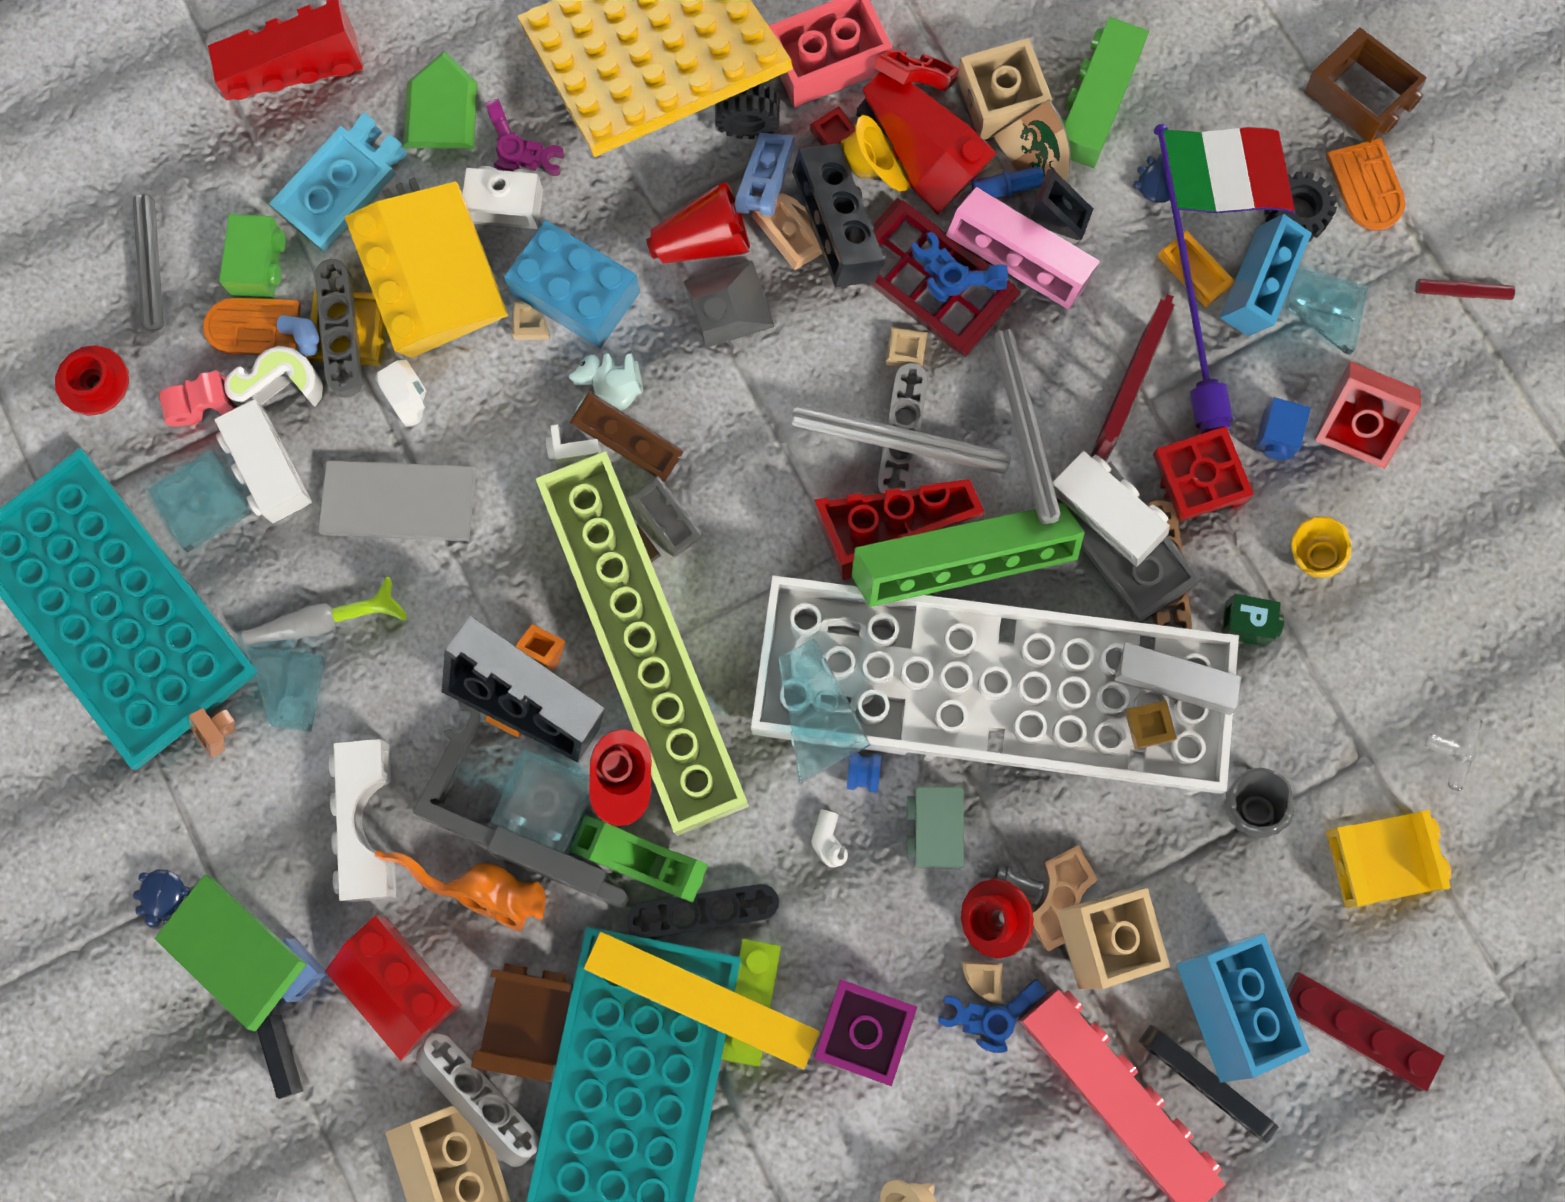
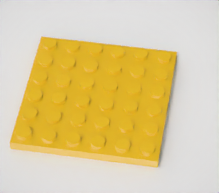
M553 0L517 16L525 35L594 157L793 70L791 58L751 0Z

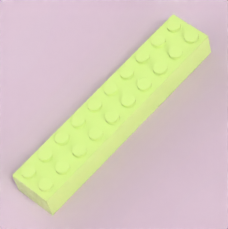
M602 452L536 478L633 730L646 740L651 749V776L673 832L679 836L749 807L607 452Z

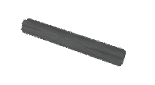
M148 194L136 195L133 198L141 324L146 330H157L164 326L156 208L154 199Z

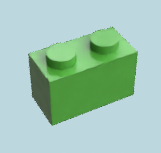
M229 214L219 282L231 296L274 298L275 287L281 282L279 257L280 252L285 250L286 237L284 231L280 229L272 216Z

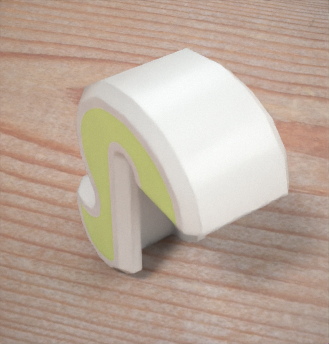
M276 346L265 350L257 357L250 374L242 367H237L230 372L225 379L224 388L226 395L238 407L253 399L260 405H263L293 381L315 407L322 398L323 384L321 377L306 357L294 348Z

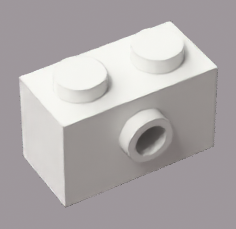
M480 166L478 169L466 168L462 195L473 224L538 229L543 188L538 174L526 169H516L512 172L500 171L490 166Z

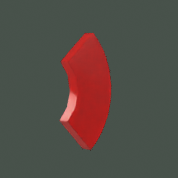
M892 50L881 53L877 56L873 65L875 69L902 84L920 82L945 92L956 83L959 68L925 54L921 55L920 59L908 57L904 50Z

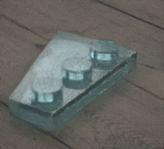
M815 639L779 657L785 701L788 706L792 729L790 732L792 745L795 748L798 783H802L869 747L871 744Z

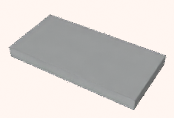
M326 460L319 533L329 536L470 541L476 470L473 466Z

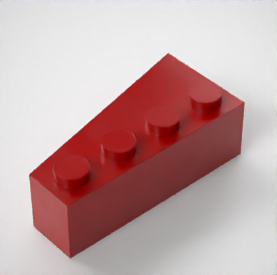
M326 0V5L313 9L309 4L297 9L298 16L289 20L281 21L277 17L265 22L266 25L259 32L255 33L247 29L208 45L214 80L227 101L233 99L243 100L250 95L267 91L277 92L284 87L301 83L311 84L319 79L336 75L346 76L353 71L363 69L356 33L341 1Z
M970 479L921 485L920 489L900 491V488L885 490V493L862 496V493L851 494L843 499H814L816 517L843 581L852 578L856 547L984 520L985 513Z

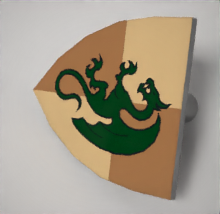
M1050 99L993 136L1003 153L1017 169L1024 170L1040 167L1043 170L1044 178L1048 169H1054L1066 182L1068 181L1071 164L1068 134L1059 113Z

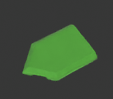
M445 51L441 52L407 81L403 134L404 148L474 149L478 84Z

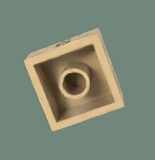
M1029 38L967 55L960 59L957 81L976 133L983 140L992 138L1048 99L1051 102L1053 100Z
M1148 888L1123 890L1057 910L1078 989H1105L1170 967Z

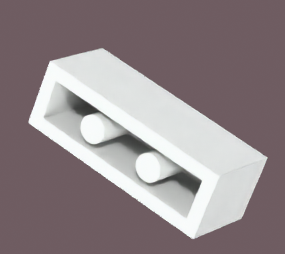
M255 399L214 419L220 430L216 434V438L226 454L231 452L236 462L231 465V468L238 481L242 485L247 484L251 495L247 496V500L257 516L263 515L270 522L275 523L313 503L267 411Z
M1083 451L1052 482L1055 495L1137 567L1168 535L1170 525L1167 521L1169 519L1157 506L1151 504L1148 507L1138 498L1140 495L1138 490L1131 483L1124 479L1119 482L1109 473L1111 468L1102 458L1097 455L1090 457Z

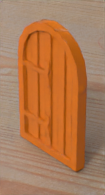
M1382 138L1375 139L1371 143L1367 141L1327 152V161L1352 220L1362 228L1372 231L1385 230L1395 225L1403 215L1406 204L1404 193Z
M224 299L214 304L206 313L203 322L204 335L208 343L216 350L231 355L259 356L265 350L276 346L291 347L296 350L297 343H295L294 335L280 333L277 329V321L281 315L300 318L301 302L299 300Z

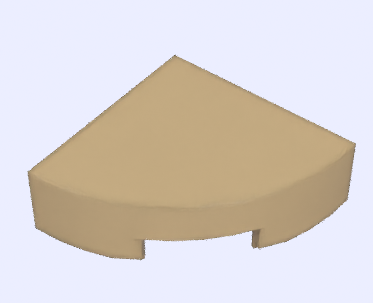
M513 301L512 336L514 340L550 339V331L543 316L527 303Z
M961 961L964 978L972 991L984 1000L1002 1004V963Z

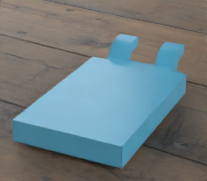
M363 112L349 132L340 126L274 197L269 205L325 252L348 227L344 216L366 207L396 174L390 166L399 163L408 153L401 147L402 144L390 133L377 150L373 148L369 143L374 142L383 132L376 126V122Z

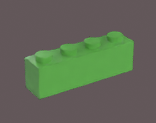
M1109 17L1104 30L1097 28L1090 49L1095 51L1092 60L1084 59L1077 78L1083 80L1080 89L1072 88L1065 106L1066 109L1071 111L1067 119L1061 118L1068 134L1072 161L1095 168L1149 34L1148 30Z

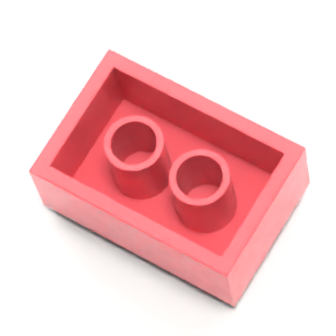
M833 0L769 25L791 58L793 70L781 74L779 77L794 108L876 76L880 72L873 67L877 56L893 50L870 0Z

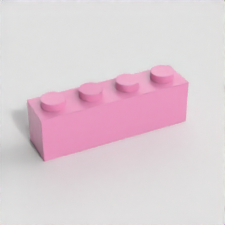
M977 187L956 210L946 234L950 239L993 265H1007L1008 274L1068 310L1087 287L1100 262Z

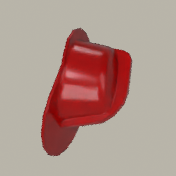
M626 729L615 730L601 737L593 748L589 763V797L591 807L597 817L607 824L615 826L632 824L643 815L649 804L651 794V749L646 740L634 731Z

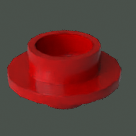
M98 345L81 347L69 353L60 363L55 375V391L60 401L74 413L86 416L103 414L115 408L125 397L129 386V370L124 360L110 348ZM100 380L99 383L95 387H93V384L96 381Z
M1001 879L982 881L970 889L962 903L961 923L963 932L971 946L982 955L996 959L1014 956L1026 946L1032 935L1034 917L1030 902L1023 891L1010 881ZM1001 911L1004 917V924L1001 922L999 918Z

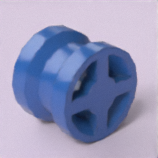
M850 751L846 790H855L858 787H862L871 793L878 792L881 768L880 754L864 757L859 752Z

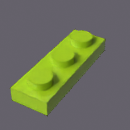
M742 939L739 955L741 962L735 993L771 1008L781 946ZM726 1034L721 1060L760 1067L763 1051Z

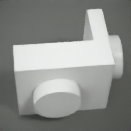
M550 425L552 437H546L547 453L549 460L555 459L559 469L602 453L598 439L564 444L563 434L559 425Z

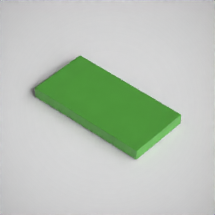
M205 874L154 938L246 1029L256 1032L307 965L306 962L214 878Z

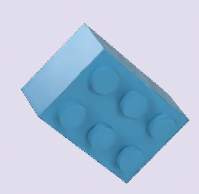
M547 220L543 222L504 276L511 295L600 349L640 293L635 273Z
M1265 933L1231 941L1176 963L1220 1083L1255 1078L1310 1052Z

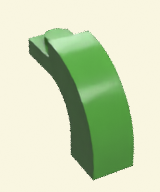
M586 815L569 851L690 902L694 901L708 867V864L664 848Z

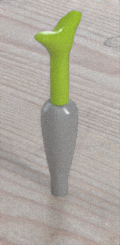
M386 576L379 591L371 599L336 608L326 604L313 605L280 617L260 627L242 631V638L244 644L248 646L259 642L310 637L332 631L337 622L372 613L395 616L403 621L407 620V614L391 597L393 584L391 578Z

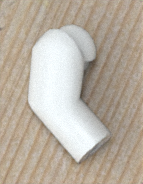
M820 809L811 840L812 847L821 861L827 866H842L848 859V853L846 848L840 845L833 834L839 815Z

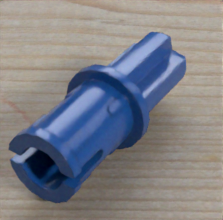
M1040 167L1010 173L1005 169L1002 170V174L973 179L971 181L972 191L977 187L994 198L1002 196L1012 198V193L1041 187L1044 173Z

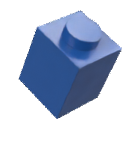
M1274 397L1264 409L1254 450L1264 452V455L1270 459L1290 460L1301 448L1311 407Z

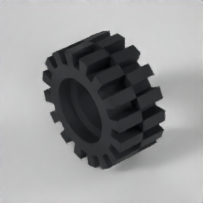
M761 83L715 104V125L721 133L726 131L727 136L731 137L736 134L738 139H743V136H748V139H755V135L759 136V133L773 134L775 129L778 130L780 98L778 92H774V88L771 86L765 88V84Z
M1301 171L1296 172L1293 177L1288 174L1292 198H1300L1307 201L1313 208V215L1309 218H1301L1291 212L1264 209V215H1268L1265 220L1268 222L1285 214L1312 233L1308 241L1311 242L1314 237L1318 238L1333 219L1337 207L1334 206L1337 202L1336 195L1330 196L1334 190L1331 185L1326 188L1322 186L1325 182L1323 177L1320 176L1318 181H1314L1315 173L1308 172L1306 177L1303 178Z

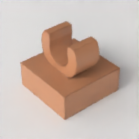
M203 708L189 715L190 729L212 759L224 752V737L236 730L233 725L235 720L228 710L219 712L211 719Z

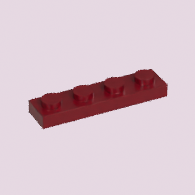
M1301 972L1295 973L1287 993L1299 1020L1419 1090L1428 1092L1445 1055Z

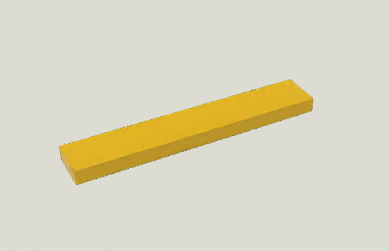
M603 932L599 933L584 966L586 971L803 1070L820 1033L819 1030Z

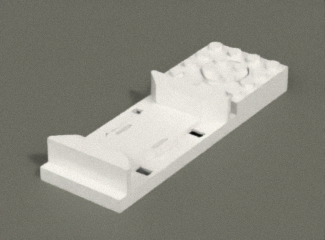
M772 575L751 731L752 735L901 755H906L907 752L924 754L923 760L932 761L936 756L1174 787L1179 788L1183 795L1190 796L1200 791L1222 794L1227 791L1233 713L1227 715L1115 681L1114 679L1124 643L1127 642L1139 646L1140 636L1155 638L1154 651L1236 675L1239 635L928 595L869 607L858 586ZM1001 618L1016 620L1014 643L999 641ZM1167 700L1177 740L1135 750L1125 710ZM989 732L1004 734L1002 753L987 752ZM1130 751L1145 752L1143 772L1128 770Z

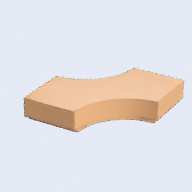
M1079 845L1043 863L1047 874V891L1043 902L1033 912V928L1046 952L1065 943L1057 910L1080 904L1085 891L1098 880Z

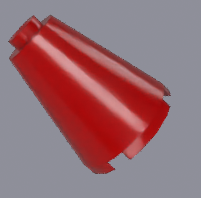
M727 182L718 184L650 229L651 237L646 238V242L653 259L659 258L665 264L743 255L750 252V242L741 213L738 214L734 205L736 199Z

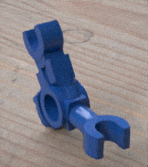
M932 232L927 233V241L931 245L930 249L923 250L916 242L912 243L914 258L920 262H926L923 266L924 269L937 281L935 283L932 277L927 279L928 292L940 302H946L948 295L955 296L968 290L969 286L986 285L994 290L1007 289V265H993L986 270L968 271V266L957 263L946 248L939 249L938 237Z
M1034 979L1006 1006L1001 1004L1000 1006L992 1007L971 1002L968 1003L967 1007H963L956 997L944 996L943 1002L954 1005L957 1013L952 1019L939 1017L938 1022L945 1027L964 1024L962 1032L975 1035L981 1033L988 1038V1041L976 1040V1043L982 1049L992 1053H1003L1008 1051L1005 1040L1012 1035L1017 1023L1016 1018L1047 993V990L1037 979Z

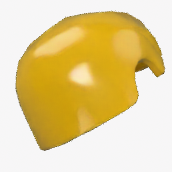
M1314 516L1300 523L1292 536L1291 546L1295 563L1301 571L1313 578L1332 577L1343 571L1351 558L1352 545L1347 528L1344 524L1330 516Z

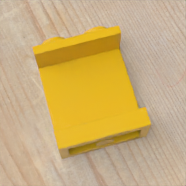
M1430 810L1325 831L1345 908L1374 904L1375 902L1451 888L1449 882L1451 879V868L1448 860L1442 856L1438 842L1441 837L1440 828L1437 821L1431 817Z

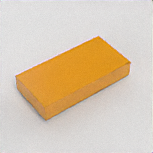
M1186 230L1183 233L1195 297L1207 308L1233 286L1235 280ZM1176 238L1163 248L1157 257L1185 286Z

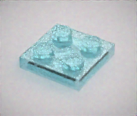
M212 450L147 488L182 549L186 552H190L252 514V511L219 457Z

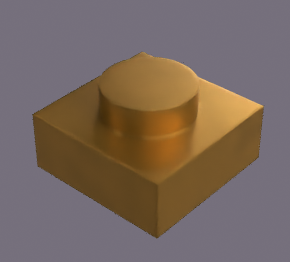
M1167 700L1125 710L1135 750L1177 740Z

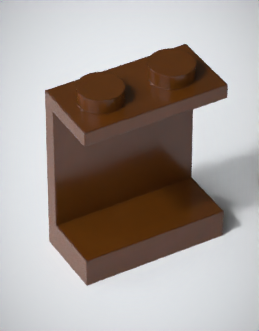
M504 963L503 970L492 969L490 977L495 978L481 1049L474 1051L471 1068L553 1082L574 983L565 982L567 974L543 970L542 977L527 975L528 967Z

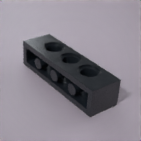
M840 144L799 148L792 173L834 287L876 282L881 267L885 264V251L883 246L877 242L872 217L867 215L865 211L862 191L859 186L855 185L852 170L846 161Z

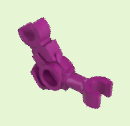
M498 98L485 103L490 120L498 135L496 152L499 159L493 164L495 169L513 172L516 169H521L519 167L521 166L536 171L538 166L543 168L545 173L550 176L560 175V166L550 164L549 160L553 157L564 159L563 148L551 145L543 149L542 143L523 140L515 132L511 131Z

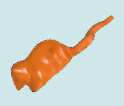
M377 850L374 855L383 861L395 862L405 867L418 883L431 892L445 897H453L472 911L492 918L514 931H522L527 917L533 916L538 920L543 919L546 895L542 885L537 881L521 882L506 869L496 864H476L460 878L447 884L428 875L420 864L405 854L398 852L385 853Z

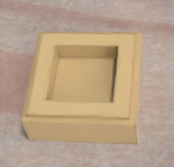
M891 327L886 365L901 367L908 363H915L922 367L928 332Z

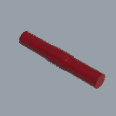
M1418 279L1415 285V292L1417 294L1462 298L1513 300L1516 291L1515 286L1466 281Z

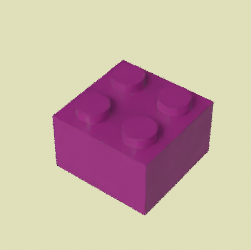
M839 979L814 1053V1059L892 1087L917 1006Z

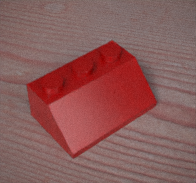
M374 916L344 943L325 970L327 975L400 1061L405 1059L462 1006L460 1001L387 917Z

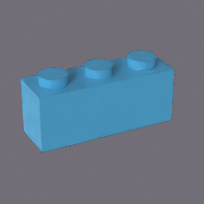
M1285 214L1258 226L1220 319L1246 336L1274 326L1312 233Z

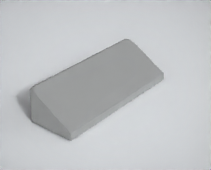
M1125 642L1114 680L1231 715L1237 709L1241 677Z

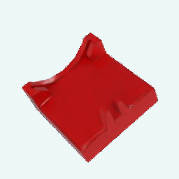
M1226 426L1157 448L1153 453L1162 476L1160 488H1166L1167 492L1164 498L1171 499L1179 522L1227 506L1233 508L1245 504L1254 495Z

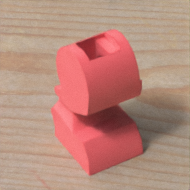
M217 370L201 373L194 381L186 380L185 385L171 386L162 390L158 396L165 424L174 427L195 425L202 422L205 409L212 408L219 412V414H226L237 408V405L225 393L224 383L226 377Z

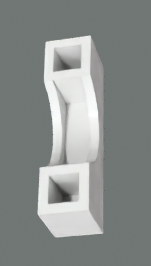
M381 739L334 743V754L329 756V771L331 776L335 777V792L331 793L330 808L332 815L336 816L337 831L332 833L331 838L333 853L338 855V870L333 873L334 892L339 894V901L344 902L396 898L395 862H386L374 856L376 850L367 841L362 826L363 812L368 800L378 789L391 782L390 744Z

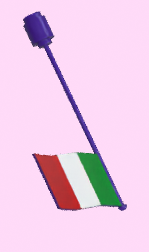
M1158 124L1154 128V134L1158 135L1203 379L1196 383V388L1190 391L1195 426L1200 429L1201 434L1224 426L1230 431V422L1233 421L1227 385L1219 383L1218 379H1210L1179 210L1228 213L1267 209L1295 213L1281 137L1278 130L1269 128L1244 127L1195 132L1168 130L1165 124Z

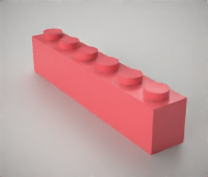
M1052 989L1018 1021L1171 1202H1207L1226 1185L1217 1175L1221 1171L1220 1166L1205 1150L1200 1154L1189 1142L1193 1135L1178 1118L1171 1121L1161 1108L1166 1104L1158 1093L1149 1085L1144 1089L1134 1078L1138 1073L1137 1069L1122 1053L1117 1057L1106 1045L1111 1039L1096 1022L1089 1025L1082 1017L1080 1012L1084 1008L1076 997L1068 990L1062 993L1059 989Z

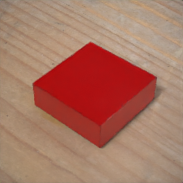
M838 106L811 123L810 131L822 146L840 144L842 140L855 132V127Z

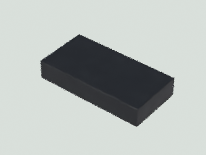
M282 1015L267 1016L257 1029L276 1098L282 1099L304 1092Z

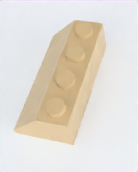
M453 1105L385 1132L407 1202H511L495 1151Z

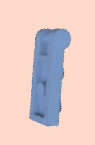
M759 133L737 192L735 201L737 213L748 214L751 210L760 211L763 216L774 215L776 200L795 149L794 136ZM754 193L762 194V197H761V196H753V194H754Z

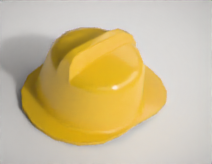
M865 115L860 116L855 125V132L840 143L850 169L859 178L871 180L881 178L891 188L897 191H906L911 187L907 180L908 175L900 159L897 160L892 150V143L872 118Z

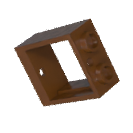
M1359 27L1312 72L1304 93L1371 143L1380 133L1387 135L1400 119L1399 115L1404 110L1409 113L1417 106L1424 95L1420 91L1427 77ZM1355 62L1400 95L1379 116L1334 83Z

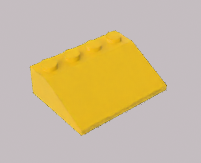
M456 181L376 201L344 216L394 351L409 358H414L509 316L459 184Z

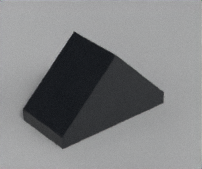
M1048 169L1030 219L1051 232L1075 240H1082L1094 208L1054 169Z

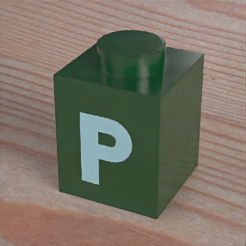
M1234 594L1225 602L1221 633L1239 635V642L1267 646L1276 637H1280L1283 630L1284 615L1279 614L1281 602Z

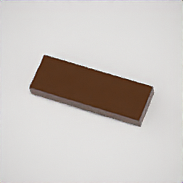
M590 391L570 421V424L594 439H598L599 442L653 476H659L663 482L667 480L684 453L683 449Z

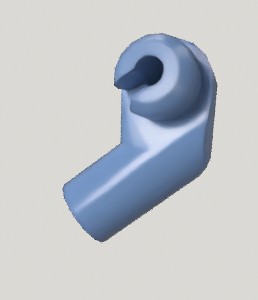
M281 315L278 318V331L294 335L300 354L312 356L318 352L317 343L320 342L315 323L309 319Z

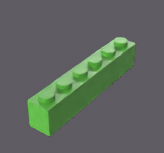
M1060 503L1058 504L1060 516L1059 521L1056 523L1041 524L1036 509L856 547L851 576L868 606L873 607L1078 560L1085 532L1066 505Z

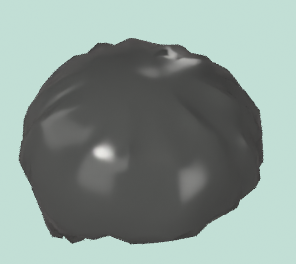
M1262 767L1249 769L1243 772L1225 793L1226 815L1229 817L1231 824L1239 832H1244L1250 837L1260 839L1279 834L1289 825L1294 816L1291 786L1285 777L1276 771Z

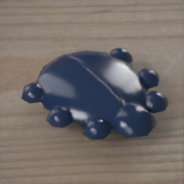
M1159 154L1157 160L1154 156H1148L1146 160L1148 166L1141 165L1137 168V172L1140 174L1139 181H1135L1133 187L1139 190L1144 198L1155 203H1165L1170 198L1162 154Z
M157 869L150 873L142 872L138 876V880L142 882L140 889L134 891L132 895L134 899L140 900L141 905L136 907L135 913L137 915L145 914L144 922L149 927H158L161 921L166 924L172 914L182 904L184 896L190 894V888L184 886L180 877L169 870Z

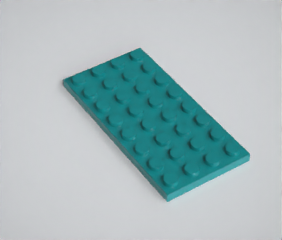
M81 448L0 508L1 599L131 769L138 770L189 730V715L201 708L209 714L260 673L98 466Z
M586 926L526 1202H694L726 1034L586 971L584 966L599 933L603 932L735 992L741 957Z

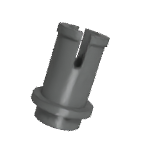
M999 866L993 878L1013 883L1023 891L1033 906H1037L1044 889V882L1013 872L1011 866H1007L1006 869Z

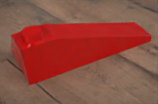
M880 71L863 87L862 92L880 127L885 130L893 145L892 150L897 160L900 159L908 175L907 180L912 190L937 215L973 179L986 169L996 155V152L969 125L912 82L902 84Z

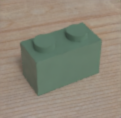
M916 787L914 796H907V820H914V836L907 835L906 840L907 859H914L913 868L916 869L963 868L964 788Z

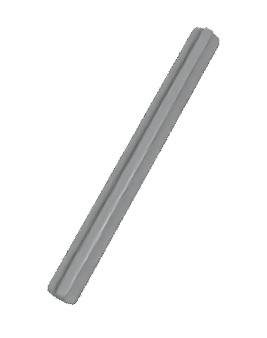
M1010 329L999 330L994 334V345L1038 519L1044 525L1056 523L1059 521L1060 510L1014 333Z
M796 405L792 414V425L999 474L1007 473L1011 461V455L1007 452L804 405Z

